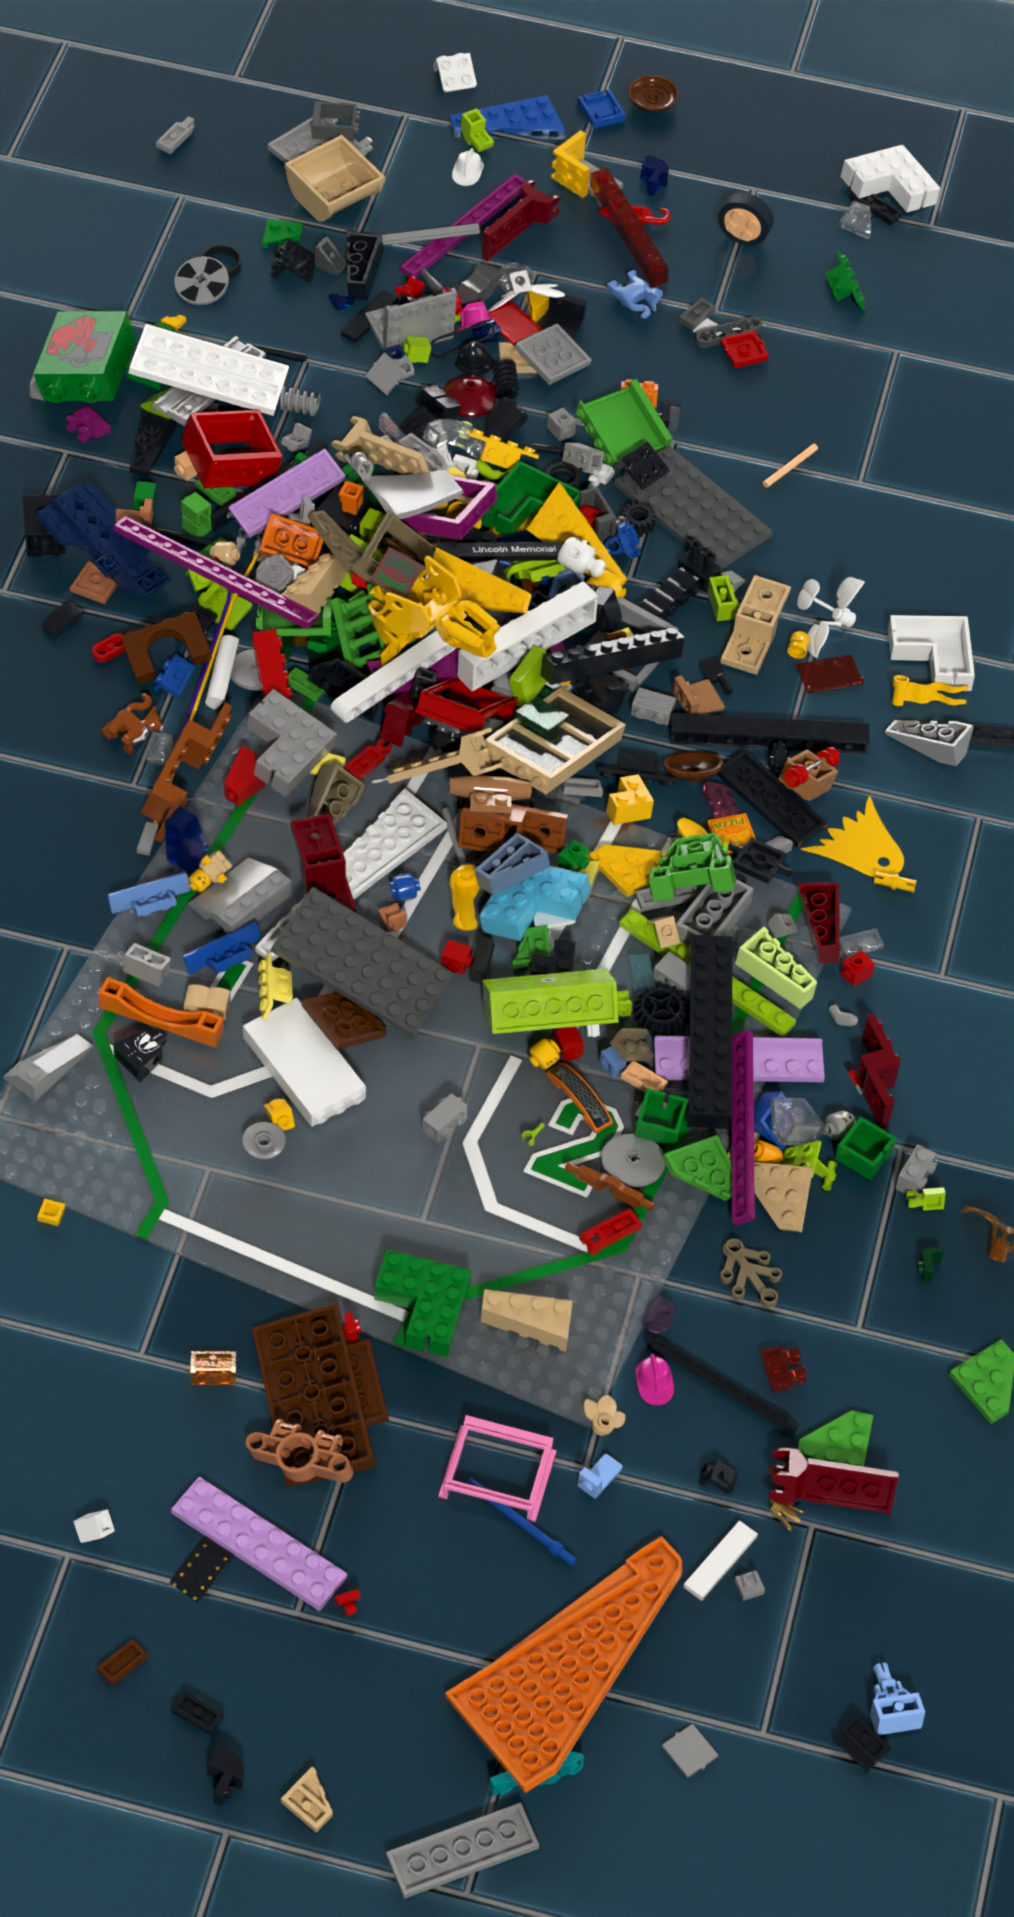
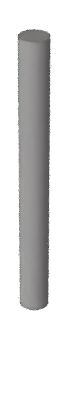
M443 808L441 812L444 821L447 822V829L460 866L468 864L463 848L458 847L459 836L449 808Z

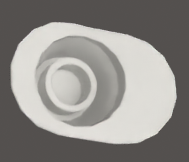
M473 148L470 151L462 152L455 163L452 178L459 185H473L481 176L484 164L479 154L474 152Z

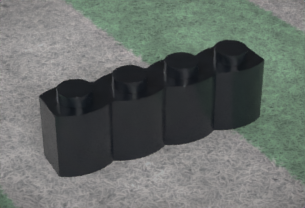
M681 567L672 577L665 580L659 588L655 589L647 599L641 601L637 606L665 620L669 616H673L681 605L684 606L688 602L689 597L698 594L701 589V578L685 567Z

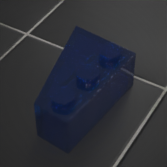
M181 806L165 821L166 859L171 864L177 865L192 874L199 869L200 861L207 855L206 851L209 848L206 843L203 844L201 838L203 832L197 816Z

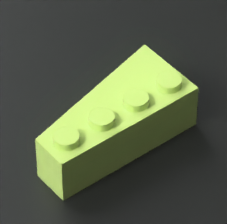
M763 927L739 947L735 964L801 1009L813 999L817 981L801 964L797 965L793 961V956L789 952H785L780 947V942L776 938L773 939L768 934L769 931Z

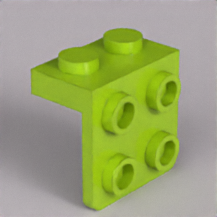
M212 581L208 590L200 595L198 602L206 609L218 615L215 623L219 624L227 600L228 589ZM237 596L225 628L229 630L234 629L252 609V603Z

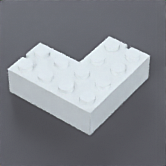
M904 145L847 159L844 161L840 176L848 186H851V190L858 198L889 191L906 212L918 210L920 207L925 208L936 205L940 192V187Z
M890 615L888 640L891 660L929 661L932 683L942 682L955 687L969 685V689L964 691L972 690L975 674L967 616Z

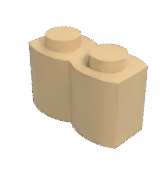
M189 985L184 1002V1011H207L224 1017V1020H226L231 1000L230 991L218 987L208 988L202 985Z

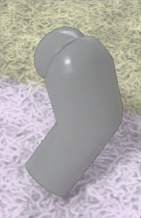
M836 1004L829 1007L828 1011L837 1025L850 1027L858 1023L856 1015L841 1012Z

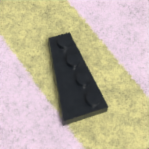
M142 411L130 464V473L148 478L176 429L177 421Z

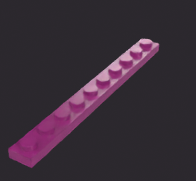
M514 174L450 227L476 223L481 226L521 194V187L527 181ZM469 235L432 240L402 264L400 272L408 277L413 276L417 278L421 275V269L426 268L427 270Z
M749 1030L732 1036V1222L737 1226L755 1219L753 1033Z

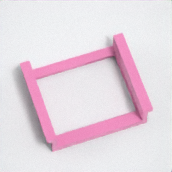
M466 1415L464 1425L460 1426L438 1497L447 1499L450 1490L527 1510V1521L536 1522L556 1455V1450L552 1449L553 1438ZM469 1430L544 1450L529 1500L453 1480Z

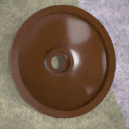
M681 752L667 757L663 762V767L667 773L680 780L698 783L719 773L723 768V759L718 755L708 752Z

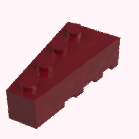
M798 883L799 901L819 963H840L839 883Z

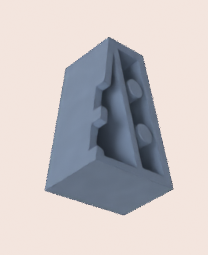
M516 833L475 869L478 886L488 893L495 895L550 868L547 850L521 834Z

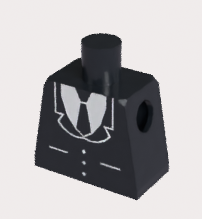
M140 1031L113 1045L114 1057L141 1082L163 1060L161 1047L167 1041L161 1033L151 1038L145 1031Z

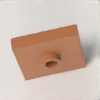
M88 561L70 586V592L106 604L118 585L112 579L106 578L93 562Z

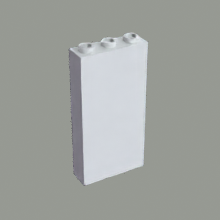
M295 998L291 1000L290 1004L285 1003L270 1011L266 1020L260 1016L243 1025V1038L309 1125L313 1127L316 1124L324 1123L335 1114H341L346 1108L361 1103L366 1098V1086L303 1009L300 1001Z

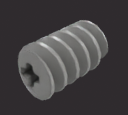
M283 386L280 395V406L282 410H286L288 407L289 412H292L294 409L296 413L302 411L303 415H307L309 412L310 416L314 417L319 409L321 395L319 394L316 399L312 392L310 397H307V391L300 395L299 389L293 394V388L286 392V388Z

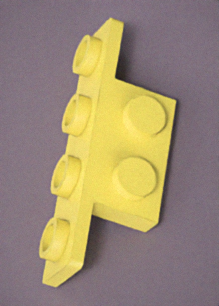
M267 954L258 966V972H260L258 984L261 985L259 997L261 998L259 1010L262 1011V1019L265 1020L273 1007V999L290 1004L293 998L292 972L283 968L272 967L271 954Z

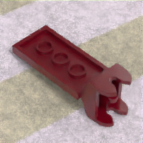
M533 180L525 183L521 187V200L501 218H498L494 224L484 230L482 259L488 262L531 226L532 222L549 224L560 212V209L555 206L559 203L561 197L555 195L550 198L534 188L536 182Z
M779 1448L773 1451V1457L779 1461L786 1462L784 1466L775 1465L769 1467L772 1481L777 1485L783 1486V1490L769 1492L768 1496L773 1502L792 1506L800 1498V1500L891 1514L899 1472L810 1458L806 1461L798 1449Z

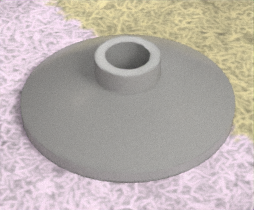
M258 1122L246 1129L243 1134L242 1143L245 1151L250 1156L257 1159H271L283 1151L286 1138L283 1130L276 1124Z

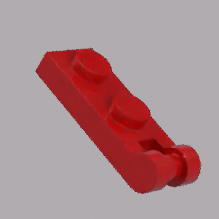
M629 1208L585 1231L579 1236V1240L583 1245L586 1244L588 1247L587 1251L591 1256H594L607 1246L640 1230L642 1223ZM595 1237L599 1239L596 1242L593 1241V1238Z

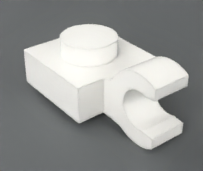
M602 463L601 470H593V473L589 475L588 481H590L588 488L598 487L600 483L606 485L615 474L613 467Z

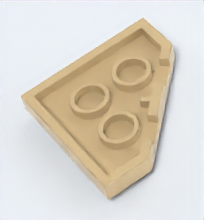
M754 1162L755 1194L780 1230L802 1233L813 1169L802 1166Z

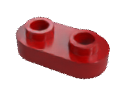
M113 634L95 644L92 648L94 660L97 662H107L125 652L121 642L123 634Z

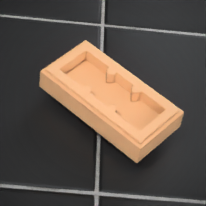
M632 1061L621 1073V1079L646 1093L647 1088L662 1092L668 1085L667 1080L636 1061Z

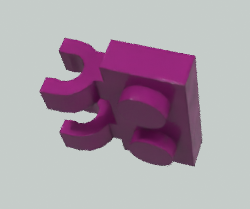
M88 405L75 411L73 415L66 417V420L70 423L66 425V429L72 432L78 427V432L81 435H78L77 439L81 443L87 441L92 436L98 439L111 432V426Z

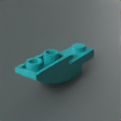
M570 1751L558 1772L539 1785L553 1784L562 1776L578 1773L583 1768V1754ZM507 1771L491 1777L489 1781V1790L492 1796L507 1794L514 1787L518 1786Z

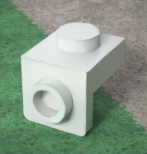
M456 454L453 458V465L458 470L464 472L467 479L476 480L479 469H476L477 461Z

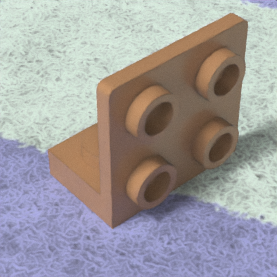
M682 675L675 677L673 694L685 714L709 715L724 710L725 705L708 679L689 684Z

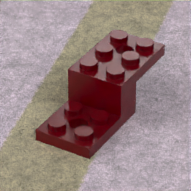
M325 814L290 821V828L301 858L300 873L307 894L314 887L327 896L335 897V901L356 913V905L346 878V860L331 815ZM317 833L320 837L312 838L310 835Z
M875 1014L866 1017L862 1035V1042L868 1054L860 1056L855 1080L879 1128L884 1129L889 1125L890 1118L892 1117V1108L895 1104L893 1096L888 1094L886 1089L895 1086L901 1062L898 1054H895L892 1049L890 1038L884 1034L881 1021H878Z

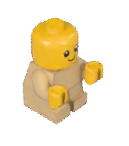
M220 851L213 852L209 857L206 855L201 859L199 869L189 876V887L193 891L203 892L210 886L211 882L223 884L227 880L224 873L232 867L231 863L225 859V856Z

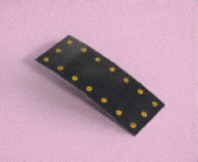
M205 1536L169 1583L199 1603L235 1555Z

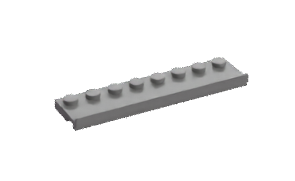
M237 336L223 346L264 359L266 356L265 352L249 343L245 345L238 341L239 337ZM173 387L153 403L152 410L156 409L185 426L190 413H201L216 399Z

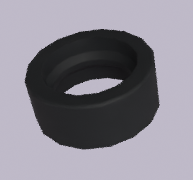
M557 462L547 468L545 473L552 477L561 475L570 477L573 482L568 485L579 490L581 475L576 466L566 462Z

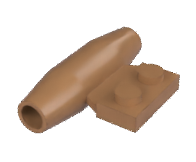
M483 775L450 778L449 794L469 798L470 811L511 814V801L531 799L532 782L510 777Z

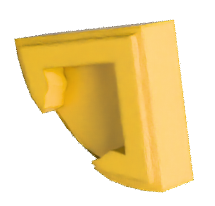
M177 315V317L167 316L161 319V324L174 328V332H177L186 323V317L182 315Z

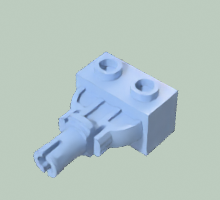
M880 1663L876 1664L873 1670L879 1684L874 1687L875 1698L870 1713L875 1732L878 1735L922 1728L925 1710L919 1693L910 1694L902 1688L900 1681L896 1683L895 1679L891 1677L887 1663H882L883 1668Z

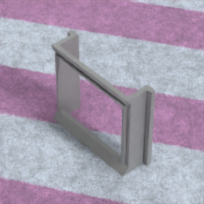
M618 597L617 600L623 617L622 621L642 632L651 633L652 631H660L667 628L679 630V628L626 599ZM597 631L586 645L602 643L606 638L605 635L609 633ZM659 662L645 665L637 676L625 670L607 674L615 675L620 682L630 684L628 689L634 693Z

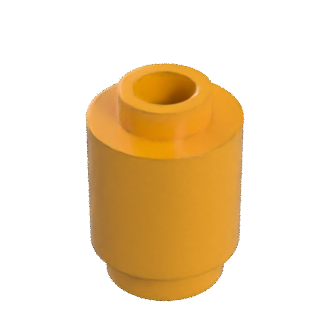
M762 1140L754 1144V1161L780 1164L782 1162L783 1152L779 1147Z

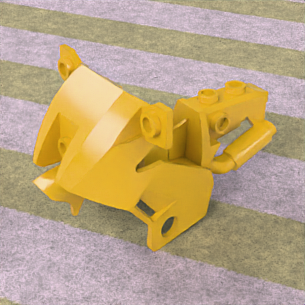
M430 556L424 558L426 569L420 573L407 598L387 592L378 585L369 592L372 596L382 601L381 603L377 600H372L368 604L374 627L387 645L380 655L382 667L394 660L406 644L412 642L416 637L423 638L434 626H436L443 642L448 643L452 647L466 650L474 656L488 658L497 650L494 635L500 630L501 626L475 602L472 603L468 600L457 602L461 599L462 594L456 576ZM432 566H434L437 569L438 573L434 571ZM428 573L430 576L424 579L423 576ZM464 611L487 631L483 634L474 628L470 622L464 621L467 617Z

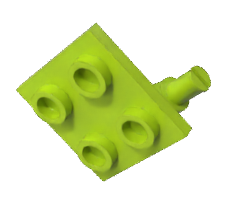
M820 1140L785 1149L781 1165L810 1167L813 1169L811 1178H813L814 1173L823 1177L822 1188L826 1191L831 1190L832 1182L836 1178L835 1169L837 1163L829 1161L826 1167L818 1159L822 1144Z

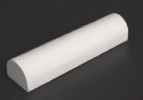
M231 635L222 636L220 639L205 701L206 705L214 710L225 700L239 642L238 638Z

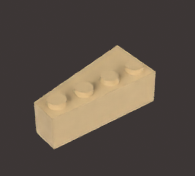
M323 554L315 564L308 567L304 574L298 576L297 580L286 588L287 590L281 595L319 614L321 612L320 606L326 605V598L333 595V588H337L347 574L334 555Z

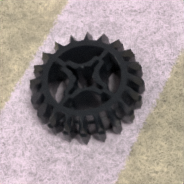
M655 985L652 987V990L646 988L644 993L640 992L638 998L634 1001L632 1010L634 1021L637 1022L638 1028L643 1027L642 1029H647L650 1032V1036L654 1034L670 1036V1033L676 1036L678 1030L682 1031L684 1025L688 1022V1002L685 1001L684 995L679 996L678 990L673 992L671 986L668 989H664L663 985L659 989ZM645 1009L649 1011V1013L651 1014L650 1016L647 1014Z

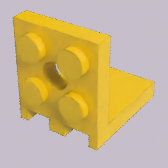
M580 130L553 151L557 159L552 162V168L556 172L551 175V178L584 198L588 195L590 168L579 161L584 159L586 133Z

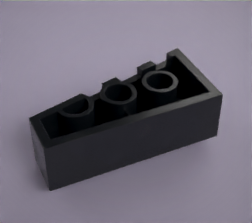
M347 232V285L349 299H368L384 253L382 235Z

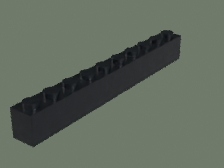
M672 713L670 723V744L772 749L773 743L777 744L778 741H781V744H785V750L820 752L828 747H833L839 753L867 754L870 743L869 723Z

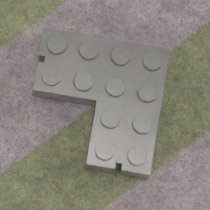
M274 689L262 700V704L259 703L248 716L247 728L271 744L270 748L256 761L254 775L266 784H269L272 772H275L271 787L285 797L335 746L336 732Z

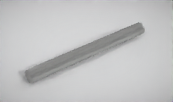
M476 223L382 235L383 246L480 234V226Z

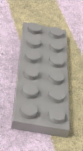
M520 1802L386 1852V1857L403 1899L537 1850L539 1849V1843Z

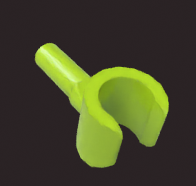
M541 1122L533 1131L527 1130L523 1132L522 1142L526 1138H532L529 1140L528 1145L533 1146L535 1137L545 1127V1124Z

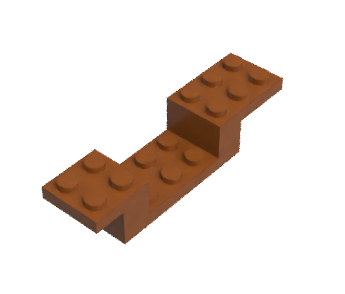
M225 702L211 731L188 720L140 812L162 824L154 838L155 840L162 843L165 836H170L188 802L184 800L188 792L170 783L180 762L183 761L198 770L203 763L207 765L232 716L229 713L232 705Z

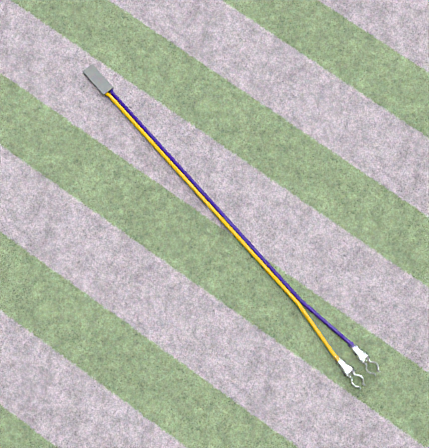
M241 527L239 528V535L235 540L240 554L246 546L248 538L246 534L245 536L241 535L240 531L243 530ZM263 530L257 533L252 561L244 575L245 577H248L256 560L261 556L257 552L261 543L259 535L263 534ZM236 561V564H235L234 566H232V570L235 571V572H236L237 561ZM229 589L227 600L210 647L212 660L206 661L180 736L188 720L193 721L220 639L223 636L233 604L238 594L234 593L231 599L232 591ZM150 819L149 822H146L137 847V853L150 856L155 842L154 838L159 830V824L155 820Z

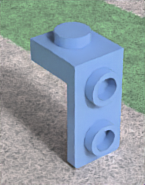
M604 1454L591 1470L584 1467L579 1473L578 1487L596 1499L618 1475L623 1466L608 1454Z

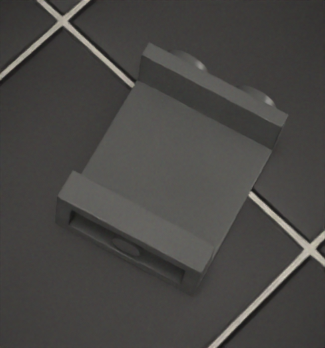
M596 486L580 491L578 509L580 510L584 504H587L601 511V516L596 518L595 533L605 546L608 538L615 535L616 516Z

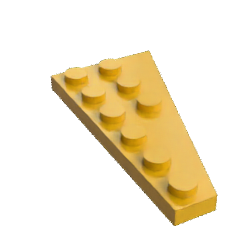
M559 482L526 530L543 542H565L570 537H575L581 541L587 540L589 545L596 550L594 558L603 560L606 563L604 571L608 570L620 578L621 582L619 584L623 587L628 580L611 557L607 548L602 544L563 485ZM586 570L585 573L592 577L590 571Z
M436 547L433 559L456 576L462 594L461 599L457 602L462 600L475 602L483 610L527 613L531 599L529 592ZM432 566L434 571L438 573L437 569L434 566Z

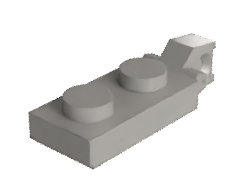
M188 116L182 123L176 122L156 142V147L172 154L193 132L195 127L194 119Z

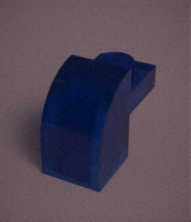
M647 155L641 166L640 179L648 181L647 194L654 196L656 191L661 189V186L667 187L669 167L662 159Z

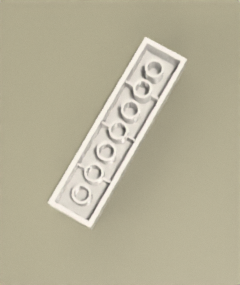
M583 581L502 626L494 635L497 650L488 658L474 656L472 653L461 649L458 659V678L473 692L520 665L533 646L547 650L596 622L598 595Z

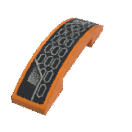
M562 1063L546 1072V1076L557 1089L562 1088L584 1114L583 1120L595 1134L613 1124V1120L596 1093L571 1067Z

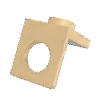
M665 915L647 920L648 924H654L660 948L680 943L674 916Z

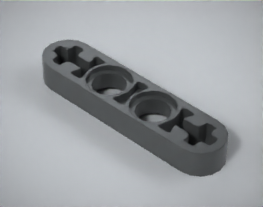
M752 316L703 329L697 332L695 343L700 348H709L720 345L721 338L755 330L756 334H759L762 330L763 322L759 317ZM733 328H740L742 332H734ZM723 332L725 336L718 337L716 333Z

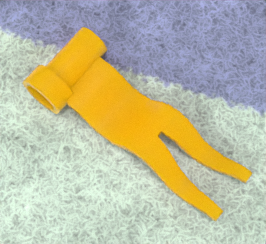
M898 675L894 676L893 679L894 692L892 704L903 706L904 701L926 704L931 701H940L948 705L966 704L967 700L952 699L937 691L958 693L968 690L969 685L955 687L942 682L921 685L909 682V678L906 676Z

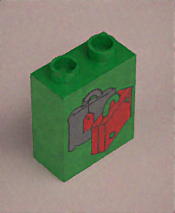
M127 311L57 312L33 373L44 401L60 403L62 401H85L87 403L114 401L137 340Z

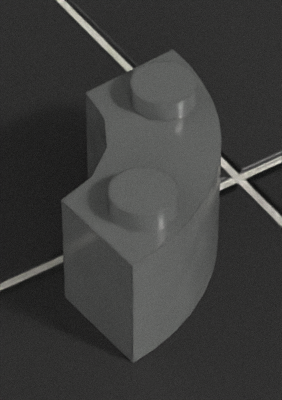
M487 263L478 264L474 268L472 275L462 282L457 289L463 304L468 305L479 301L485 302L498 286L504 273Z

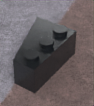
M607 673L572 680L569 683L584 701L609 715L618 713L630 685L626 682H620L617 680V676Z

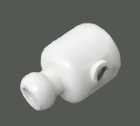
M575 537L568 538L559 551L558 562L577 574H583L588 570L592 576L600 577L606 567V563L603 560L594 558L596 550L587 544V540L581 541Z

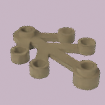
M738 1239L728 1240L723 1246V1253L727 1260L724 1269L720 1273L721 1282L724 1284L732 1282L734 1275L732 1269L736 1260L740 1266L736 1286L732 1288V1298L738 1301L744 1298V1286L748 1277L760 1295L761 1305L765 1308L774 1307L778 1300L777 1292L774 1289L766 1288L757 1274L767 1276L771 1282L777 1283L781 1280L782 1271L776 1267H765L769 1264L771 1258L768 1252L747 1249ZM745 1257L756 1259L759 1265L749 1263ZM760 1257H766L767 1260H762ZM773 1273H776V1274H778L779 1276H778V1277H774L772 1274H773ZM727 1274V1275H729L730 1277H729V1278H725L723 1275ZM740 1291L742 1294L737 1295L735 1292Z

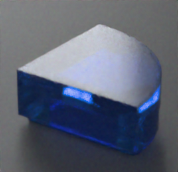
M336 293L329 295V300L337 311L354 305V300L347 295L346 297L339 296Z

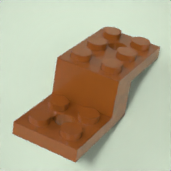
M513 804L511 814L504 813L503 815L490 812L470 811L469 808H463L461 811L458 847L488 852L489 850L495 852L512 836L519 833L547 851L560 853L561 849L565 846L568 815ZM546 827L550 830L551 833L544 834L541 832L540 828ZM475 828H483L485 834L477 833Z

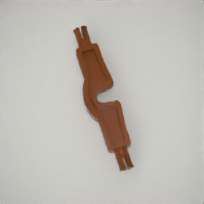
M567 1162L564 1170L575 1174L577 1180L588 1184L598 1191L609 1187L612 1190L613 1198L636 1208L642 1206L651 1212L655 1207L656 1203L643 1198L644 1194L624 1185L620 1180L611 1175L598 1173L584 1165L578 1167L570 1162Z

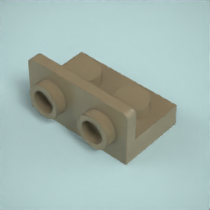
M622 1028L615 1033L614 1039L610 1042L623 1061H650L654 1057L649 1045L643 1041L649 1033L647 1029Z

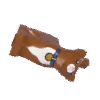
M146 693L141 694L144 700L143 703H131L125 709L119 711L116 718L102 729V735L109 740L111 738L115 739L118 736V732L122 731L125 734L121 739L125 744L123 750L129 755L132 754L134 745L145 740L151 732L161 731L164 727L161 718L156 713L157 708L155 706L143 721L133 713L134 710H145L152 704L151 697Z

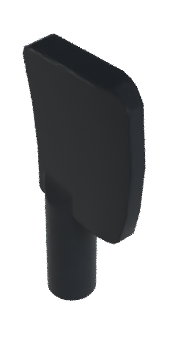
M718 657L699 663L702 674L711 684L719 682L726 695H730L733 692Z

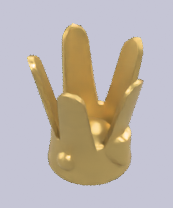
M770 1501L773 1504L770 1512L778 1517L789 1531L792 1528L783 1514L795 1522L801 1521L795 1511L803 1513V1511L792 1506Z

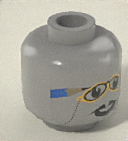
M845 1110L830 1114L825 1120L824 1131L831 1139L835 1141L842 1140L856 1123V1119Z

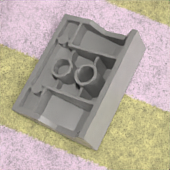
M248 857L225 875L227 880L223 884L219 882L214 883L190 901L189 906L205 920L212 918L223 927L227 935L253 921H259L290 897L291 880L277 868Z

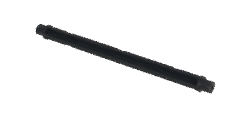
M650 1333L646 1335L644 1342L651 1345V1348L759 1415L766 1417L785 1431L789 1430L795 1434L798 1430L799 1425L793 1422V1419L772 1408L766 1402L730 1380L725 1379L722 1375L683 1351L678 1350L662 1338L655 1337Z

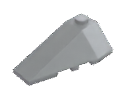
M894 720L885 730V734L937 762L957 766L966 756L973 732V725L957 721H949L948 724H938L937 721H931L929 724H919V721Z
M76 1034L17 1063L3 1077L36 1102L93 1049V1045Z

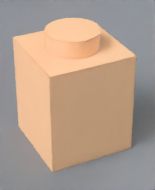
M186 451L175 456L174 470L177 475L182 476L186 481L197 475Z

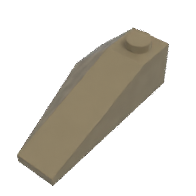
M338 764L322 766L314 785L308 818L330 814L335 827L338 821L347 815V811L358 803L365 784ZM317 833L310 835L312 838L320 837Z

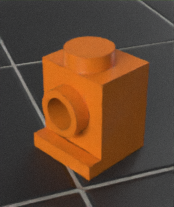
M345 481L339 492L342 511L357 515L363 504L364 486Z

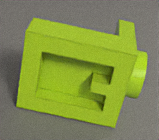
M628 990L617 991L618 1017L631 1016L632 1001L629 999Z

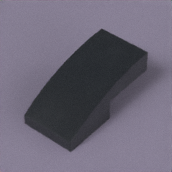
M69 601L53 612L41 626L58 638L69 625L73 627L85 612L72 601Z

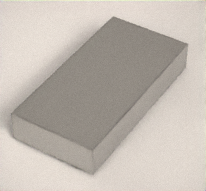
M568 778L560 784L562 793L566 795L602 797L603 794L601 782L597 779Z

